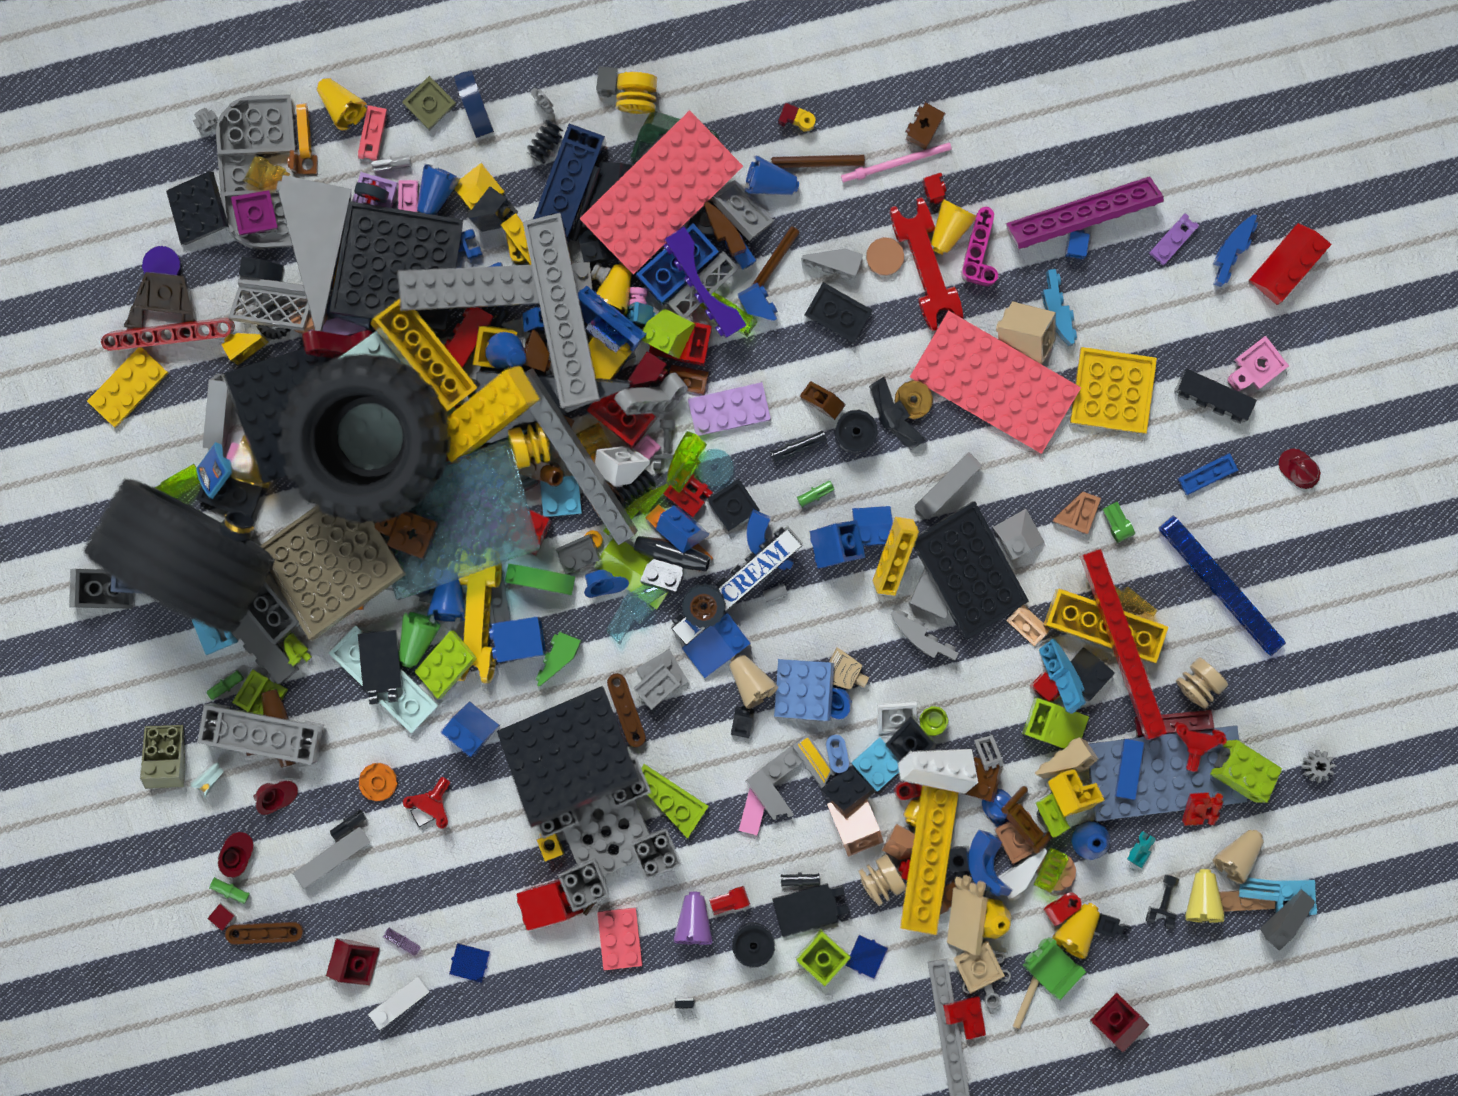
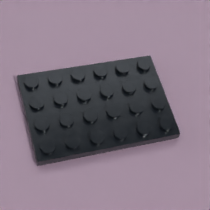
M972 501L917 535L913 547L964 640L970 639L1029 602L975 501Z

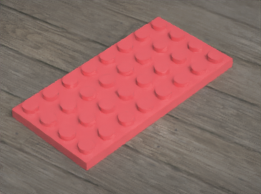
M689 110L580 220L634 274L665 244L664 239L678 231L743 165Z
M949 310L909 376L915 381L924 383L929 389L1041 454L1081 389L1078 385Z

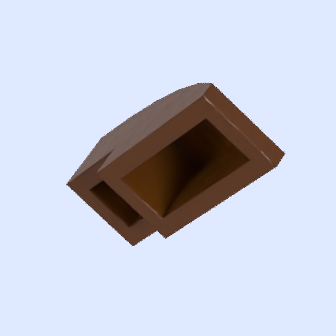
M709 202L704 203L705 211L717 241H726L732 257L746 252L747 248L740 234L729 219Z

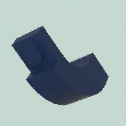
M472 70L454 76L475 137L478 138L494 132Z

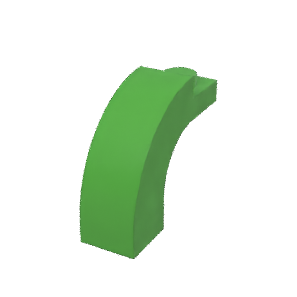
M509 563L505 577L506 583L572 595L575 576Z

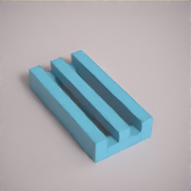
M1247 878L1243 884H1240L1239 897L1279 901L1280 881Z

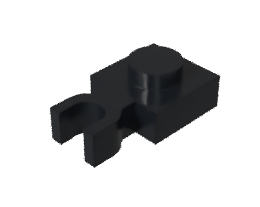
M1100 913L1095 932L1115 938L1116 933H1118L1120 936L1128 939L1129 936L1123 934V929H1131L1132 927L1127 924L1119 925V918Z

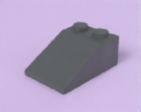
M70 569L69 608L133 609V593L110 592L111 575L102 569Z

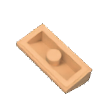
M1024 605L1016 609L1006 620L1033 646L1040 642L1050 630Z

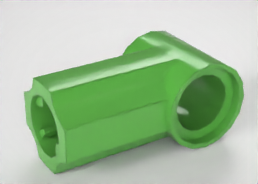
M1118 502L1102 509L1111 526L1110 531L1117 543L1135 535L1131 522L1124 516Z

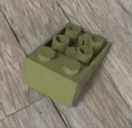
M184 725L145 726L140 780L145 789L184 787Z

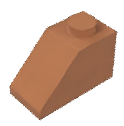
M896 824L888 835L882 851L898 860L911 858L915 834Z

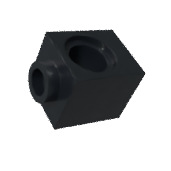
M969 845L950 847L948 858L949 872H955V875L967 874L966 871H969ZM956 856H961L964 859L962 866L956 864Z

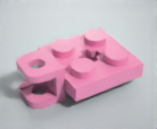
M1265 336L1235 359L1240 368L1234 371L1227 381L1236 391L1248 387L1251 383L1259 390L1289 367V365ZM1258 358L1266 361L1264 363L1265 368L1258 366Z

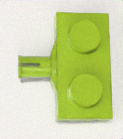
M1053 793L1048 794L1035 803L1052 837H1057L1070 828Z

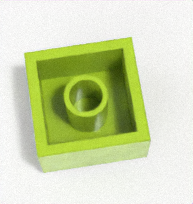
M822 929L817 932L795 957L796 961L824 986L831 981L851 958L850 954Z

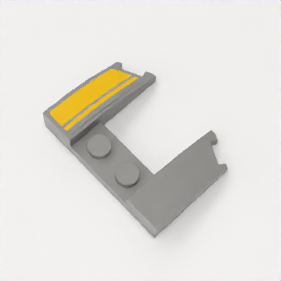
M805 735L745 780L773 820L776 819V815L787 813V817L794 815L773 784L799 764L803 763L821 788L825 786L830 775H835L809 735Z

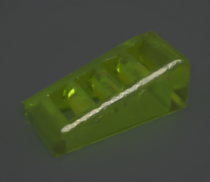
M1050 848L1036 877L1034 886L1052 893L1068 862V856ZM1052 858L1060 860V863L1053 860ZM1049 864L1058 867L1057 870L1049 867ZM1045 871L1054 874V877L1045 874ZM1044 878L1048 881H1051V883L1047 884L1041 881V879Z

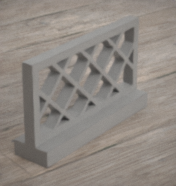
M239 276V287L228 317L229 321L300 331L305 330L310 310L303 285ZM242 294L252 296L244 302L241 299ZM269 297L271 300L261 304L258 299ZM281 299L289 301V303L281 307L277 302ZM256 301L259 306L250 311L247 305ZM299 302L307 303V305L301 309H298V307L296 306V304ZM275 304L278 309L268 313L265 308ZM293 306L296 312L287 316L284 311ZM242 308L247 311V313L241 316L235 315L236 311ZM261 310L265 313V316L261 318L253 316ZM279 313H281L284 316V318L279 321H275L272 319V317L276 316ZM300 315L302 318L301 324L291 322L293 318Z

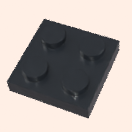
M739 478L707 499L728 532L747 520L753 509L760 511Z
M851 767L820 789L821 793L844 815H847L875 793L874 788Z

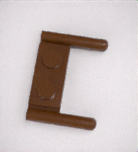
M1022 786L1001 808V811L1007 814V819L1026 843L1033 847V851L1038 854L1053 837L1050 831L1044 835L1021 804L1018 805L1019 800L1028 792V788Z

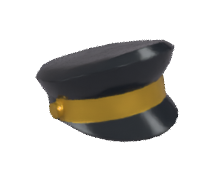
M230 512L225 515V519L221 522L220 531L223 535L237 542L245 541L254 534V520L245 513Z

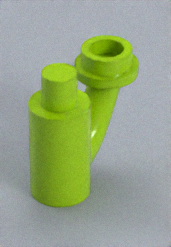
M293 633L283 641L285 651L290 659L289 665L294 667L302 658L306 662L312 658L308 653L309 649Z

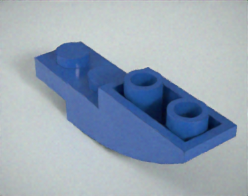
M1253 214L1233 230L1220 247L1213 262V265L1219 266L1213 285L1221 287L1228 283L1231 277L1230 267L1231 265L1234 266L1238 257L1235 253L1241 254L1249 249L1251 244L1250 234L1255 232L1258 224L1255 221L1257 215Z

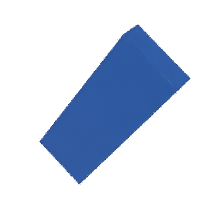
M1229 453L1178 478V481L1187 496L1238 471V468Z
M1129 739L1123 740L1115 791L1116 797L1135 800L1144 742Z

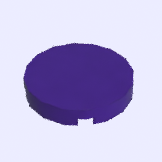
M156 246L145 254L142 260V269L144 274L145 272L179 275L181 260L173 249L166 246Z

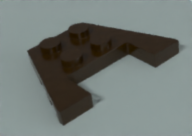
M145 272L124 327L143 328L144 310L182 314L181 323L197 321L186 276ZM184 327V334L190 335V330Z

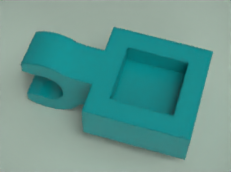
M1144 831L1139 835L1140 844H1135L1127 858L1128 861L1141 869L1151 854V851H1149L1150 847L1156 840L1151 835L1146 840L1148 834Z

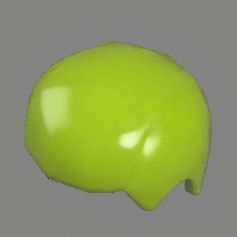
M936 706L924 709L919 718L921 728L929 736L942 734L947 729L949 722L946 711Z

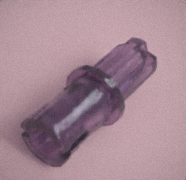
M388 927L383 935V938L397 945L398 949L402 948L413 956H416L421 948L420 945L406 938L407 935L403 936Z

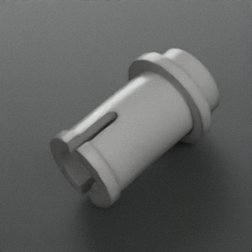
M780 583L776 587L762 591L766 602L782 596L785 598V595L788 594L785 585H780Z

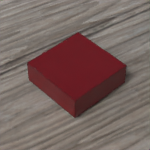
M220 903L207 919L223 931L235 917V914Z

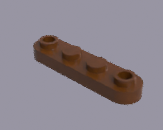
M619 673L612 674L607 680V686L626 740L630 746L639 747L645 742L646 735L626 678ZM615 679L620 680V686H614L613 682ZM634 734H639L640 739L638 741L633 740Z
M298 922L234 924L227 928L225 938L231 944L296 942L302 938L304 928ZM292 928L297 929L296 935L291 933ZM235 930L239 932V937L233 935Z

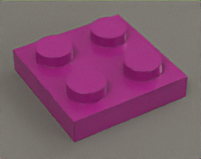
M269 190L231 197L239 236L278 228Z

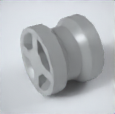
M597 262L591 272V280H596L601 285L611 271V268H605L601 263Z

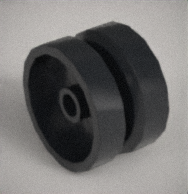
M850 410L844 413L838 420L834 430L838 446L851 454H858L868 450L875 442L878 434L874 418L868 412L862 410ZM854 428H858L857 430L860 432L858 435L853 433Z
M748 922L740 926L734 933L732 939L733 953L742 965L750 968L760 967L767 964L773 956L775 950L774 937L765 925L758 922ZM750 943H757V947L750 948Z

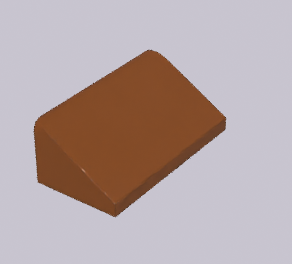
M671 365L669 374L677 373L687 385L688 392L705 394L708 372Z

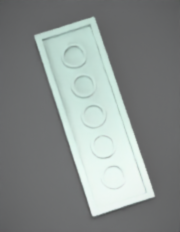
M355 625L329 654L362 685L358 634L364 632ZM401 669L403 688H397L398 702H388V692L378 693L379 703L410 733H413L439 705Z

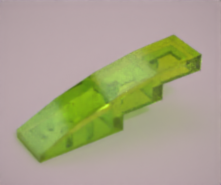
M664 484L646 493L626 507L624 510L632 520L639 511L646 515L669 485ZM607 527L603 530L608 536L611 534Z

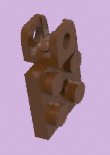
M404 512L398 518L394 517L380 522L376 521L374 527L377 531L390 537L387 546L425 559L438 523L410 512ZM415 529L417 537H413L411 540L408 533Z

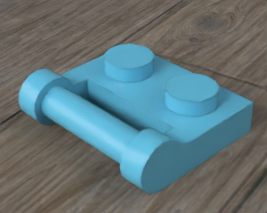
M192 620L206 655L238 643L237 638L231 632H224L227 640L223 642L217 629Z
M1277 880L1280 881L1279 901H1275L1276 913L1283 907L1284 900L1292 899L1302 889L1315 900L1309 915L1317 914L1315 880Z

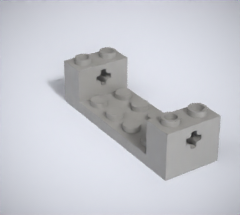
M209 703L204 705L197 743L312 765L318 761L324 724L311 721H291L230 709V706Z

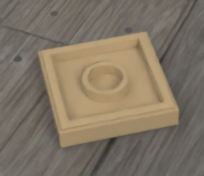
M988 941L982 943L981 954L973 955L966 951L953 958L970 994L1005 977Z

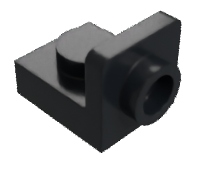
M736 706L730 735L750 737L754 709H748L746 706Z

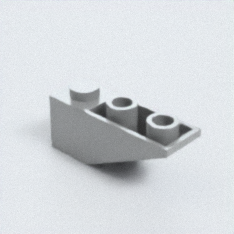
M844 248L802 255L801 261L807 267L815 268L817 266L822 268V271L825 273L833 274L835 272L840 274L841 278L851 280V278L855 279L863 254Z

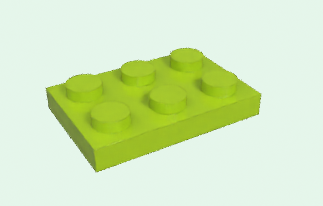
M449 631L415 670V673L437 699H442L477 657L455 631Z

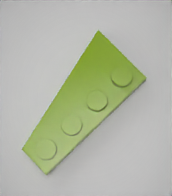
M644 764L641 769L651 791L647 795L688 839L707 810L708 805Z

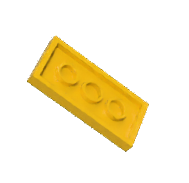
M138 347L87 402L113 427L117 428L169 372L145 349Z

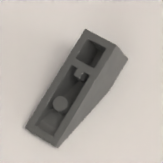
M1301 889L1260 928L1266 940L1280 951L1294 938L1314 906L1315 900Z

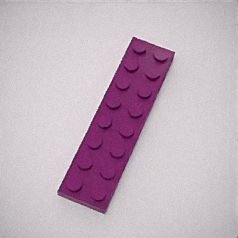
M1149 176L1008 222L1006 227L1018 249L1027 248L1076 230H1082L1113 218H1119L1128 213L1155 206L1164 202V196Z

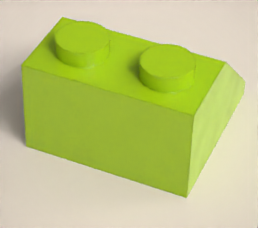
M664 308L647 321L643 329L646 336L642 341L667 354L680 358L696 324Z

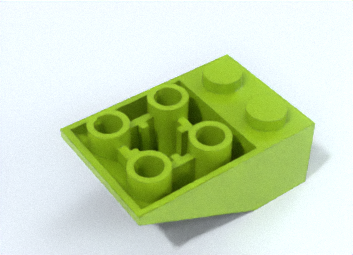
M1034 697L1022 734L1065 749L1072 740L1079 737L1082 738L1089 716L1078 712L1071 714L1062 706Z

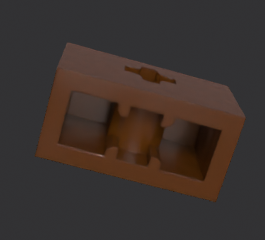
M925 102L924 106H919L914 116L917 117L915 122H910L905 130V133H907L906 140L926 150L945 116L944 112ZM927 123L924 129H922L921 124Z

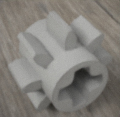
M203 108L194 114L196 119L193 122L198 130L203 129L204 132H208L217 126L215 121L218 118L213 110L208 111L207 108Z

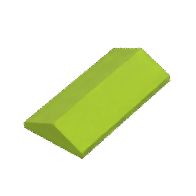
M612 538L600 555L602 560L597 561L594 567L598 570H606L614 577L628 579L629 585L626 589L655 609H658L669 592L641 584L640 582L646 565L652 560L635 551L634 547L625 541L618 545L615 539Z

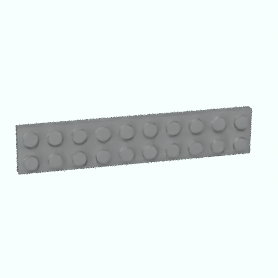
M558 213L524 221L523 226L561 408L564 409L599 401L600 397L562 215Z
M590 262L572 263L577 292L586 286L592 289ZM532 265L397 272L401 311L540 304Z

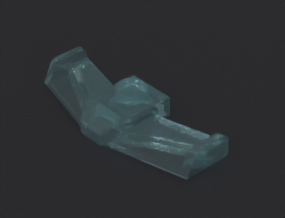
M642 585L633 592L628 593L606 629L607 633L618 644H621L634 619L641 624L653 612V609L648 604L667 593V591Z

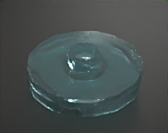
M717 448L708 449L698 457L696 474L703 483L716 487L725 484L731 478L733 461L725 451ZM712 464L718 465V469L716 471H713L711 469Z

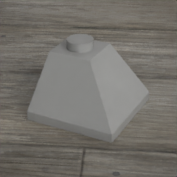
M1027 509L992 527L1011 561L1045 542Z

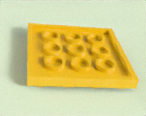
M1081 347L1075 384L1081 387L1072 403L1070 423L1146 434L1157 358Z

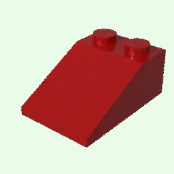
M618 392L601 398L599 401H594L587 411L632 448L636 446L657 419L653 413L626 414L615 401V396Z

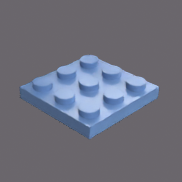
M778 659L776 683L778 690L775 697L774 717L830 721L834 663Z

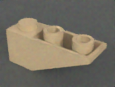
M1079 737L1072 740L1064 750L1058 751L1049 762L1043 763L1035 774L1046 779L1056 777L1062 772L1073 769L1076 772H1082L1099 760L1088 742Z

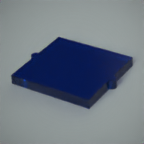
M858 935L850 953L851 958L846 962L845 966L858 971V974L862 973L874 979L888 947L877 943L875 939L870 940Z
M457 943L454 956L451 958L452 965L449 974L482 983L485 969L488 968L487 961L490 951Z

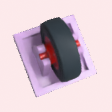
M361 172L355 186L352 202L391 208L398 182Z

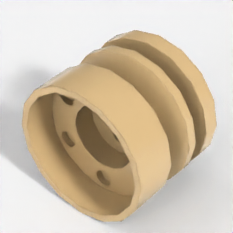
M1198 657L1190 665L1194 675L1183 672L1182 675L1186 681L1181 677H1178L1175 681L1188 699L1206 709L1209 705L1205 699L1210 702L1214 701L1210 691L1220 694L1228 686V683L1209 663Z
M887 854L876 860L878 867L876 871L870 865H867L871 874L866 875L863 869L858 871L864 888L878 906L883 904L879 897L881 894L889 901L888 890L891 889L896 896L906 890L904 882Z

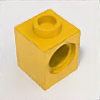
M557 833L544 839L539 834L540 838L537 839V843L545 861L564 854ZM548 839L553 840L555 843V848L552 850H548L545 847V841Z

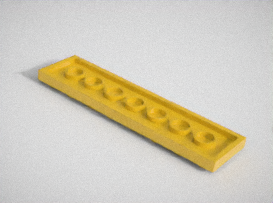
M922 785L900 929L937 935L959 792Z

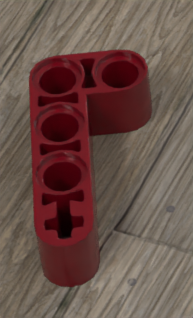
M312 330L303 333L302 337L306 354L335 359L341 357L373 334V332L366 330L352 336Z

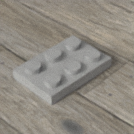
M736 180L721 189L710 199L749 241L774 222L767 212L745 192V189Z

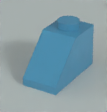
M634 302L629 305L626 318L637 327L644 328L647 321L654 317L656 313L653 312L652 306Z

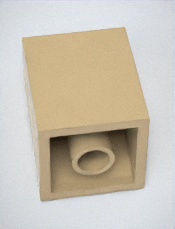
M1012 301L1009 308L1005 309L1002 320L997 323L996 332H998V340L1042 365L1056 340V312Z

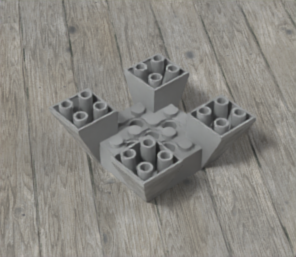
M636 756L631 759L640 782L537 825L543 839L563 830L577 865L558 876L573 911L610 896L605 875L638 861L645 880L682 865L667 828L650 833L636 799L651 793ZM596 808L604 811L603 818L599 819L594 816ZM620 819H627L630 823L629 827L626 829L619 826ZM604 826L610 827L612 830L611 835L604 836L601 833V828ZM591 834L594 842L591 844L585 843L584 835ZM611 844H616L619 847L617 854L610 853L609 846Z

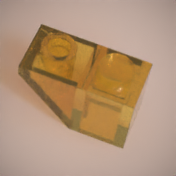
M255 156L242 181L258 189H263L277 184L278 181H282L283 175L289 176L290 173L286 172V169L282 166H274L267 159Z

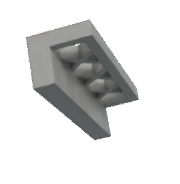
M723 251L698 276L701 282L703 281V286L706 289H711L708 292L712 294L739 267ZM726 260L733 269L729 273H720V265ZM709 275H717V284L715 286H706V278ZM686 285L667 303L671 310L673 309L677 315L683 318L689 316L700 305L697 299H692L693 286L689 287ZM688 294H690L689 299H684ZM681 301H689V310L683 315L676 306Z

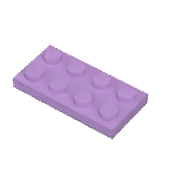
M762 382L688 399L696 437L771 420Z

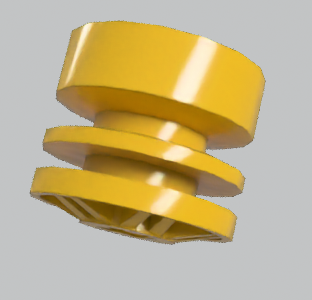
M624 72L618 74L617 89L623 92L618 93L616 96L617 100H619L616 102V109L632 114L655 112L656 105L654 102H656V97L650 93L657 91V77L643 72Z
M535 423L536 432H533L531 424L527 425L528 434L524 435L521 427L507 430L517 469L530 466V457L532 456L536 463L540 464V454H542L544 462L550 461L548 438L539 423Z

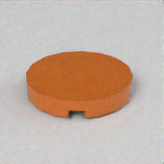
M373 763L365 767L359 777L360 791L367 799L373 801H383L391 797L396 791L398 784L397 775L394 770L383 763Z

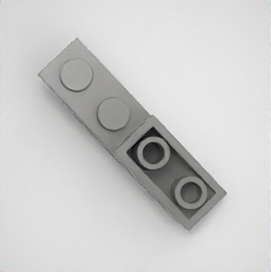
M899 609L897 612L892 611L891 617L899 630L923 653L932 658H935L937 652L952 660L957 658L959 653L955 651L956 647L945 643V645L938 643L939 639L933 635L928 634V636H925L928 628L924 627V622L916 618L914 621L907 618L908 614Z

